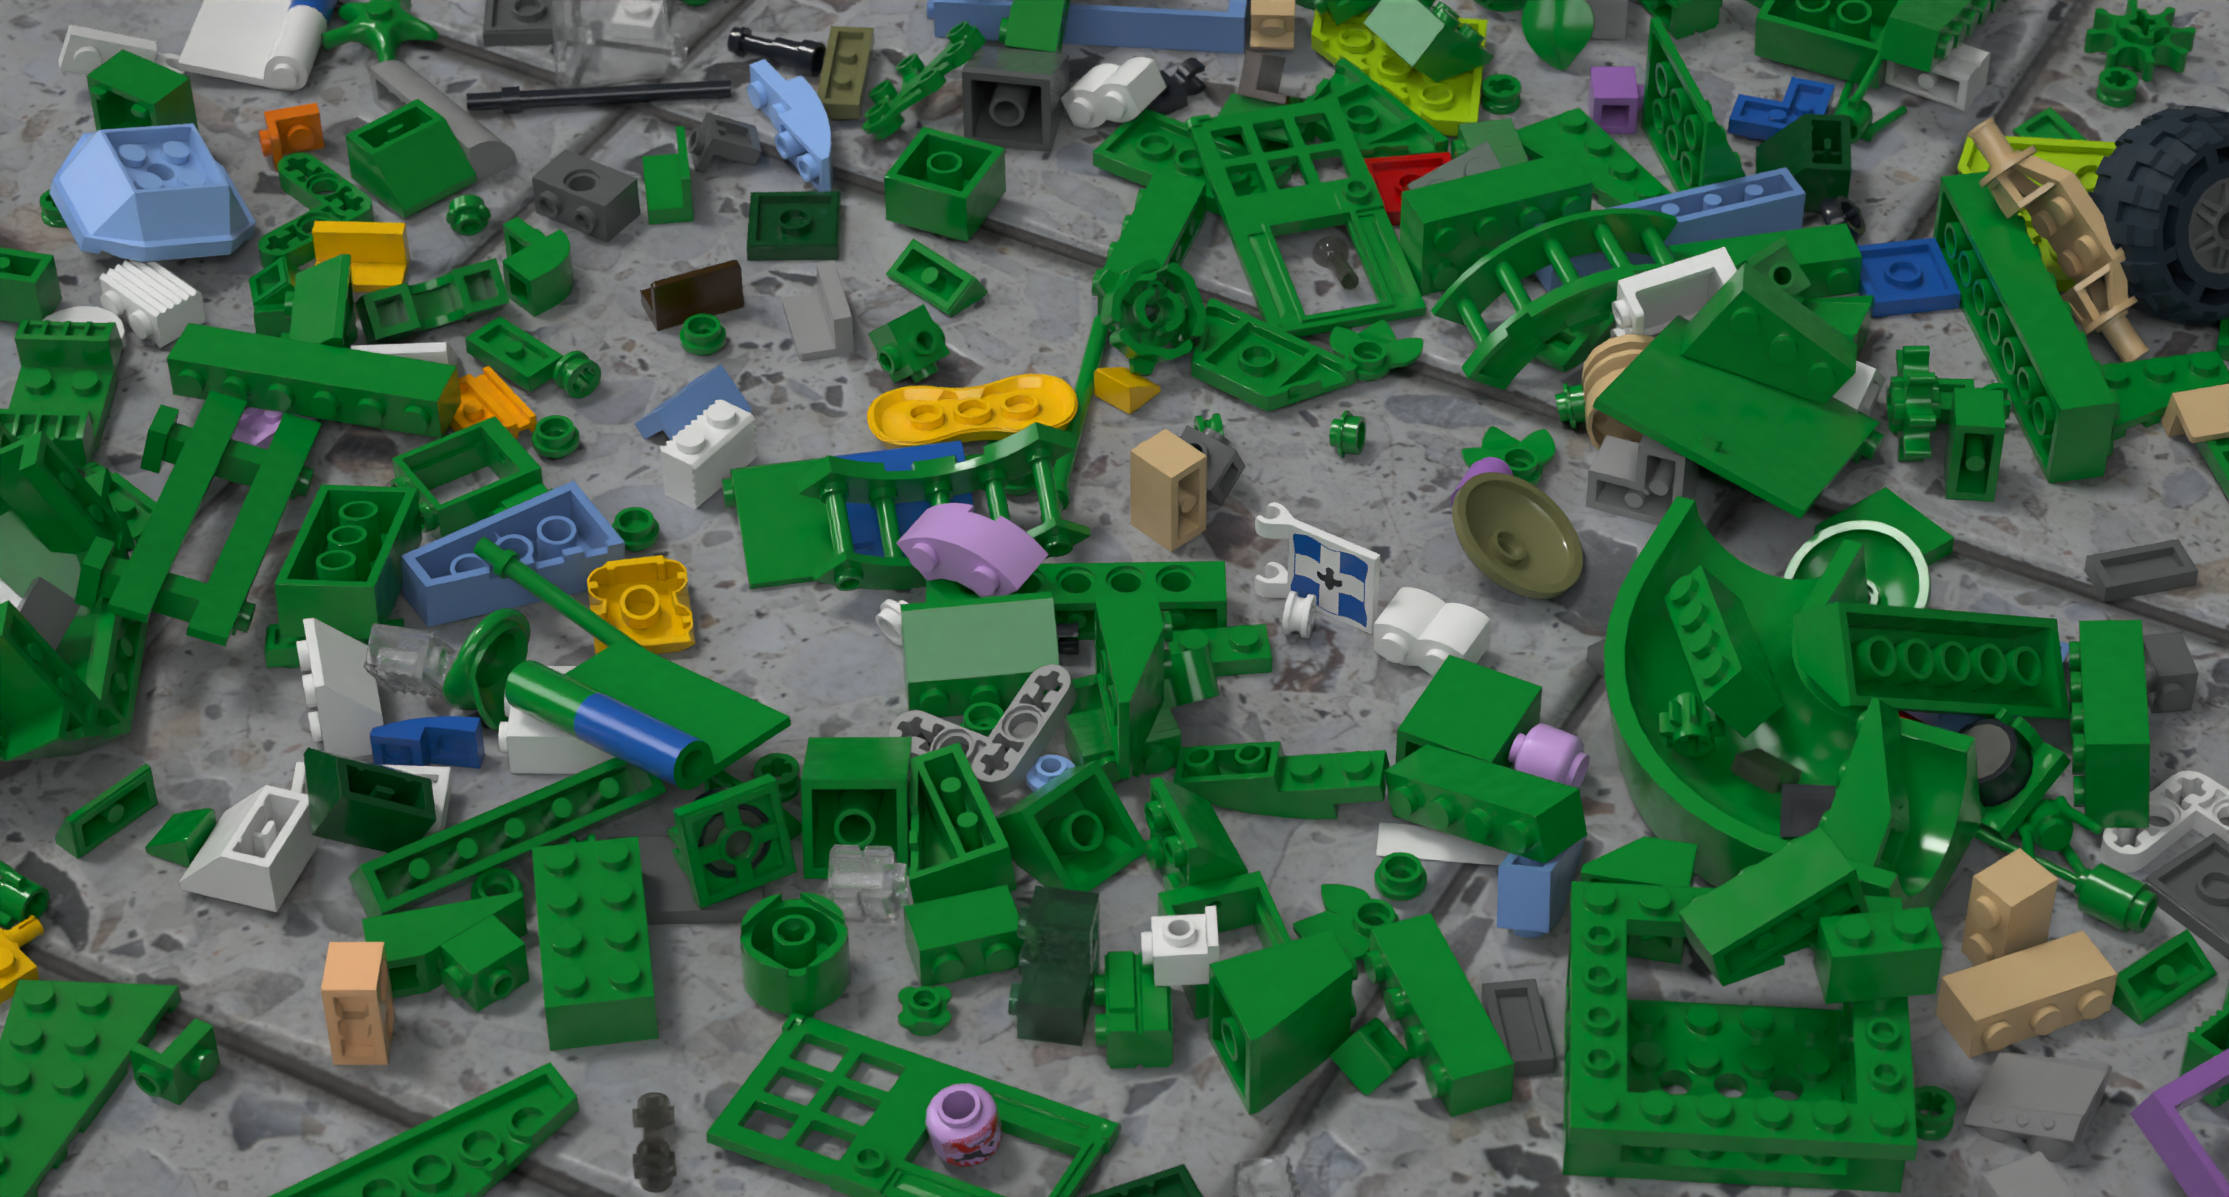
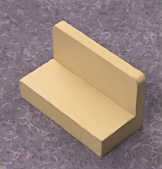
M2229 384L2172 393L2161 422L2167 436L2172 437L2186 434L2191 443L2228 438Z

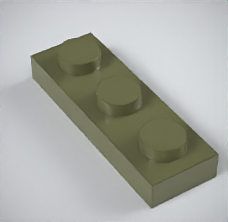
M831 26L817 92L828 118L835 120L860 119L875 43L874 28Z

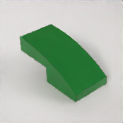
M1610 313L1609 319L1591 324L1573 333L1569 328L1561 331L1544 342L1547 349L1542 351L1535 359L1562 372L1573 369L1585 361L1594 348L1611 337V329L1616 327L1614 315Z

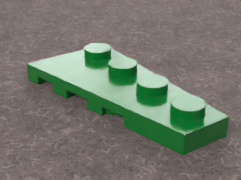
M1579 107L1516 130L1519 139H1521V144H1523V150L1532 157V160L1570 151L1593 181L1592 193L1598 196V204L1605 208L1671 194L1666 187Z

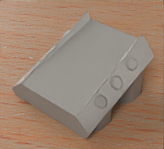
M2002 1051L1998 1054L1974 1097L1964 1121V1126L1975 1128L1981 1136L1996 1142L2007 1141L2013 1137L2027 1140L2028 1150L2032 1154L2041 1151L2049 1162L2065 1159L2071 1151H2078L2099 1111L2112 1066L2110 1063L2041 1057L2033 1054Z

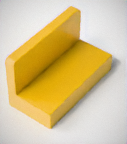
M314 222L312 237L316 257L315 265L340 254L351 255L354 292H374L405 283L410 263L406 223Z

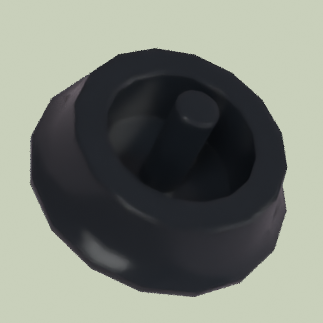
M1843 195L1824 198L1820 206L1826 225L1846 223L1857 244L1859 238L1866 231L1861 210Z

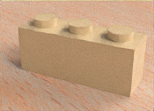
M2082 930L1942 976L1936 1015L1967 1057L1972 1058L1989 1051L2002 1050L2010 1044L2037 1035L2050 1034L2058 1028L2085 1019H2095L2103 1013L2109 1012L2111 1010L2117 972Z

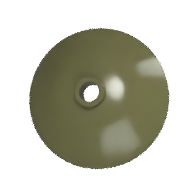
M1486 472L1475 475L1458 490L1452 505V518L1457 538L1469 560L1490 581L1511 593L1535 599H1550L1560 596L1568 591L1577 581L1583 566L1580 540L1568 517L1548 495L1523 479L1498 472Z

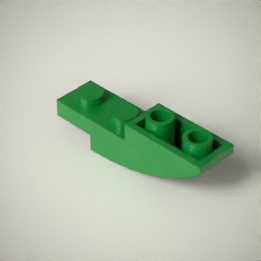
M1281 741L1180 747L1173 783L1208 800L1210 804L1236 811L1295 819H1337L1340 803L1384 801L1386 791L1384 771L1389 768L1390 764L1386 750L1285 756Z

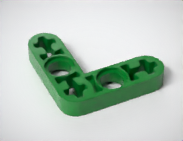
M292 153L283 157L277 164L280 187L310 211L260 238L258 248L261 266L266 268L283 256H286L297 267L315 259L312 234H307L312 232L314 222H374L372 199L308 153ZM326 191L334 192L328 195H317L318 193Z

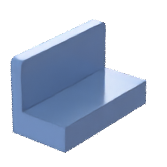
M722 364L698 376L634 425L644 439L663 430L669 440H673L672 436L677 435L678 431L684 430L686 425H691V420H697V415H703V410H707L709 405L715 404V400L722 399L751 413L752 409Z

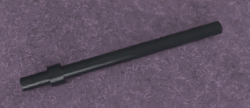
M731 80L523 91H520L519 86L502 87V92L467 93L466 97L468 111L503 109V114L521 113V108L730 98L732 95Z

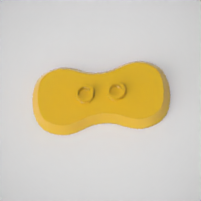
M1021 374L973 387L907 386L890 390L872 401L867 411V421L874 436L886 449L961 441L964 443L978 440H1002L1023 430L1034 422L1065 431L1077 412L1078 401L1074 389L1063 379L1046 374Z

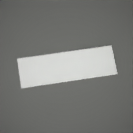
M1379 823L1376 856L1386 857L1391 853L1406 852L1423 860L1499 866L1509 854V852L1421 825Z

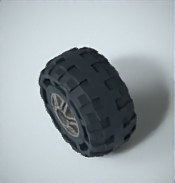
M2185 105V108L2181 110L2167 108L2142 119L2141 125H2136L2133 129L2128 128L2115 141L2116 149L2110 157H2103L2095 172L2098 175L2094 191H2089L2088 194L2104 216L2109 237L2115 250L2121 247L2124 252L2125 261L2120 264L2128 280V298L2134 296L2138 300L2131 308L2173 323L2207 325L2216 323L2217 320L2228 319L2229 112Z

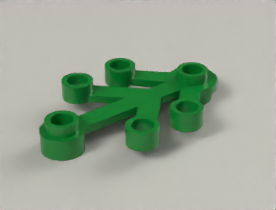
M965 20L950 29L946 34L949 40L948 46L926 68L916 53L907 56L899 62L895 69L903 79L901 92L898 94L890 80L879 83L869 92L868 96L875 105L864 115L867 119L862 126L864 132L867 135L872 134L879 141L898 130L905 122L901 112L926 96L938 91L947 81L944 75L965 64L984 45L986 39L977 26L970 25Z

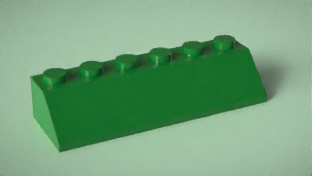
M1839 601L1793 615L1799 667L1843 708L1868 709L1871 698L1874 697L1898 711L1995 717L2003 707L2014 718L2020 716L2024 719L2056 721L2070 719L2058 624L2055 618Z

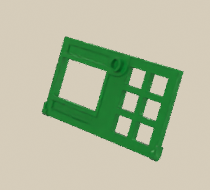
M1337 97L1211 117L1210 114L1193 116L1185 121V127L1191 137L1263 322L1296 337L1331 332L1337 326L1348 329L1371 325L1379 320L1388 322L1425 315L1426 305ZM1323 120L1332 141L1305 145L1297 124ZM1282 127L1291 148L1263 152L1255 131ZM1241 134L1249 155L1221 159L1213 138ZM1340 157L1348 178L1321 182L1312 161ZM1298 164L1306 185L1279 189L1270 168ZM1256 171L1264 192L1236 196L1228 175ZM1345 224L1378 303L1305 315L1274 236Z
M793 1012L783 1024L781 1035L706 1134L707 1143L828 1185L832 1190L852 1197H1006L912 1164L930 1138L926 1126V1110L932 1098L942 1089L951 1085L969 1083L982 1087L992 1096L998 1109L1002 1132L1074 1156V1159L1048 1197H1075L1104 1153L1108 1154L1116 1143L1121 1132V1124ZM807 1043L844 1055L832 1072L794 1060ZM861 1063H867L900 1075L890 1091H884L850 1079ZM782 1076L819 1089L807 1106L769 1093ZM837 1096L876 1108L863 1126L825 1113ZM756 1110L794 1122V1125L782 1140L744 1127ZM812 1130L851 1143L840 1160H835L800 1147Z

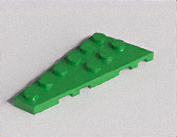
M18 980L0 1038V1197H38L36 1188L51 1168L58 1170L68 1156L67 1146L78 1132L85 1133L128 1074L127 1064L131 1060L129 1050L136 1043L148 1047L157 1034L155 1026L166 1012L172 1013L181 1002L179 985Z
M549 1062L269 1197H482L579 1111L578 1098L552 1063Z

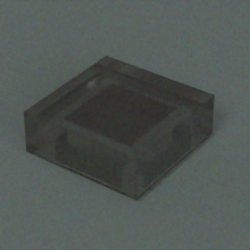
M1760 748L1736 753L1730 768L1733 774L1771 794L1782 792V784H1798L1803 772L1799 768Z

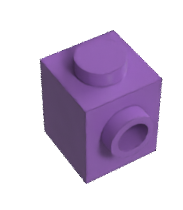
M1635 67L1590 68L1589 116L1607 134H1636L1638 111H1643L1645 86L1644 84H1637Z

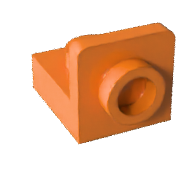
M317 103L264 111L266 130L258 131L263 157L272 156L275 171H278L277 164L283 158L282 155L325 148Z

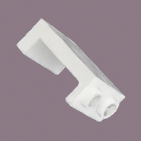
M1722 247L1618 280L1617 301L1612 302L1616 327L1611 329V338L1626 334L1649 335L1656 338L1676 316L1680 315L1690 321L1737 271L1726 248Z

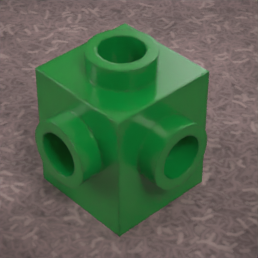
M924 304L868 333L877 350V359L881 368L891 376L894 383L908 376L916 383L939 371L935 362L950 354L945 344L946 339L941 327L933 322Z

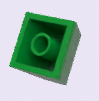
M912 737L808 738L801 776L803 879L909 878V831H911L909 800Z
M1332 930L1209 964L1208 1039L1249 1115L1262 1111L1329 1059L1330 1055L1350 1037L1351 1018H1355L1357 1014L1352 994V981L1358 979V968L1351 950L1341 947Z

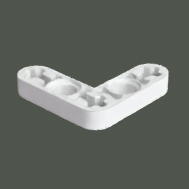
M2180 771L2172 775L2150 792L2149 816L2162 817L2171 824L2164 827L2149 824V828H2106L2103 833L2100 858L2104 864L2123 873H2130L2145 867L2191 829H2194L2206 838L2215 833L2229 843V827L2219 821L2221 818L2229 817V790L2208 776L2196 771ZM2180 796L2184 798L2181 807L2179 806ZM2134 836L2136 837L2135 847L2131 845L2134 841Z

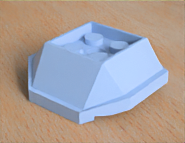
M194 123L98 130L95 133H83L52 179L50 195L78 247L84 252L99 254L103 250L119 258L141 262L230 255L244 241H248L253 237L256 221L224 166L214 160Z

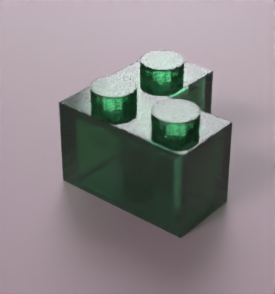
M1035 886L1030 907L1022 906L1019 913L1017 936L1018 939H1026V944H1023L1021 947L1018 966L1019 976L1023 977L1021 984L1012 983L1009 994L1008 1014L1017 1016L1018 1039L1082 1047L1094 997V974H1099L1101 969L1100 893Z

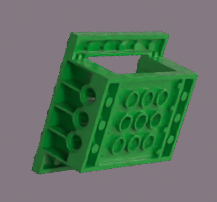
M1572 881L1570 896V944L1564 1004L1562 1175L1901 1193L1905 1162L1915 1161L1918 1146L1908 997L1839 1003L1838 1010L1627 999V935L1687 938L1678 911L1688 906L1699 895L1709 893L1716 888ZM1864 896L1869 912L1903 909L1902 897ZM1678 1085L1686 1089L1687 1092L1680 1095L1669 1094L1662 1087ZM1733 1088L1740 1091L1743 1095L1739 1097H1726L1720 1094L1718 1090ZM1789 1091L1799 1098L1783 1100L1776 1097L1774 1092Z

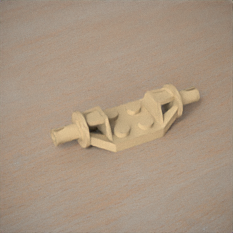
M1993 117L1969 131L1967 135L1973 140L1991 167L1988 169L1989 174L1978 182L1982 188L1988 186L2007 219L2026 209L2031 216L2035 231L2042 238L2047 239L2057 254V260L2062 271L2076 282V285L2065 292L2061 298L2063 301L2069 302L2072 314L2083 327L2082 331H2084L2086 336L2093 331H2096L2097 334L2102 331L2122 362L2134 361L2150 350L2149 347L2144 344L2126 317L2129 313L2127 309L2137 303L2138 300L2134 296L2128 298V280L2120 264L2126 260L2121 247L2115 250L2110 240L2104 216L2075 173L2033 156L2038 152L2034 146L2022 152L2020 150L2014 151L1996 125ZM2028 177H2030V178H2032L2033 180L2039 182L2040 184H2042V186L2040 187L2039 185H2037L2035 182H2033V181H2032L2031 179H2029Z

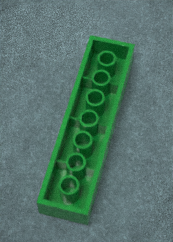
M1988 171L1942 176L1933 238L1936 239L1961 293L1959 306L1998 383L2008 385L2007 400L2011 401V409L2048 483L2104 477L2107 456L2112 455L2114 448L2112 428L2114 419H2118L2120 415L2119 398L2114 390L2110 391L2104 379V372L2100 361L2094 360L2090 353L2086 334L2084 331L2078 330L2073 320L2069 302L2063 301L2057 290L2054 274L2047 271L2042 261L2039 245L2032 243L2027 233L2024 217L2016 214L2007 219L1988 186L1985 188L1980 186L1978 182L1989 174Z

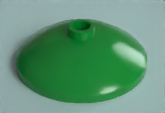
M1847 521L1820 531L1805 542L1795 553L1783 577L1786 579L1804 580L1822 576L1843 540L1847 539L1863 543L1868 600H1871L1870 604L1928 608L1931 597L1930 571L1920 549L1902 531L1877 521Z

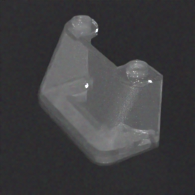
M550 0L556 84L558 89L634 83L671 77L675 75L677 69H683L687 58V45L681 42L679 33L668 31L666 0Z

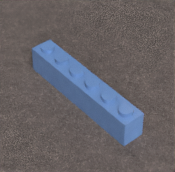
M1784 167L1610 208H1636L1675 216L1678 223L1664 241L1668 248V245L1802 229L1806 193L1788 169ZM1603 252L1569 258L1580 278L1612 269ZM1625 252L1631 264H1655L1651 256ZM1552 265L1534 272L1547 292L1563 285Z

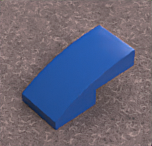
M439 716L409 719L372 728L370 733L373 761L379 765L430 766L431 763L480 769L485 757L481 718Z

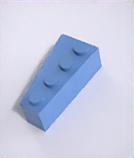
M571 481L401 555L403 596L427 627L492 613L502 608L510 609L541 602L542 600L509 577L501 579L494 574V567L474 554V547L482 537L488 538L505 551L512 549L520 554V561L568 595L588 591L587 578L592 571L602 567L607 561L625 559V542L576 482Z

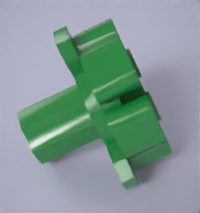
M1149 259L1124 270L1121 274L1108 269L1099 277L1095 284L1104 296L1101 322L1106 327H1109L1112 332L1109 337L1110 344L1125 357L1129 358L1130 373L1150 376L1155 364H1162L1190 353L1192 350L1190 340L1204 334L1206 320L1205 305L1193 277L1177 263H1170L1161 267L1156 259ZM1157 270L1156 274L1168 280L1173 285L1175 293L1157 279L1140 280L1137 282L1136 280L1141 274H1149ZM1184 317H1186V327L1182 335V339L1185 341L1176 344L1171 349L1162 348L1176 336Z

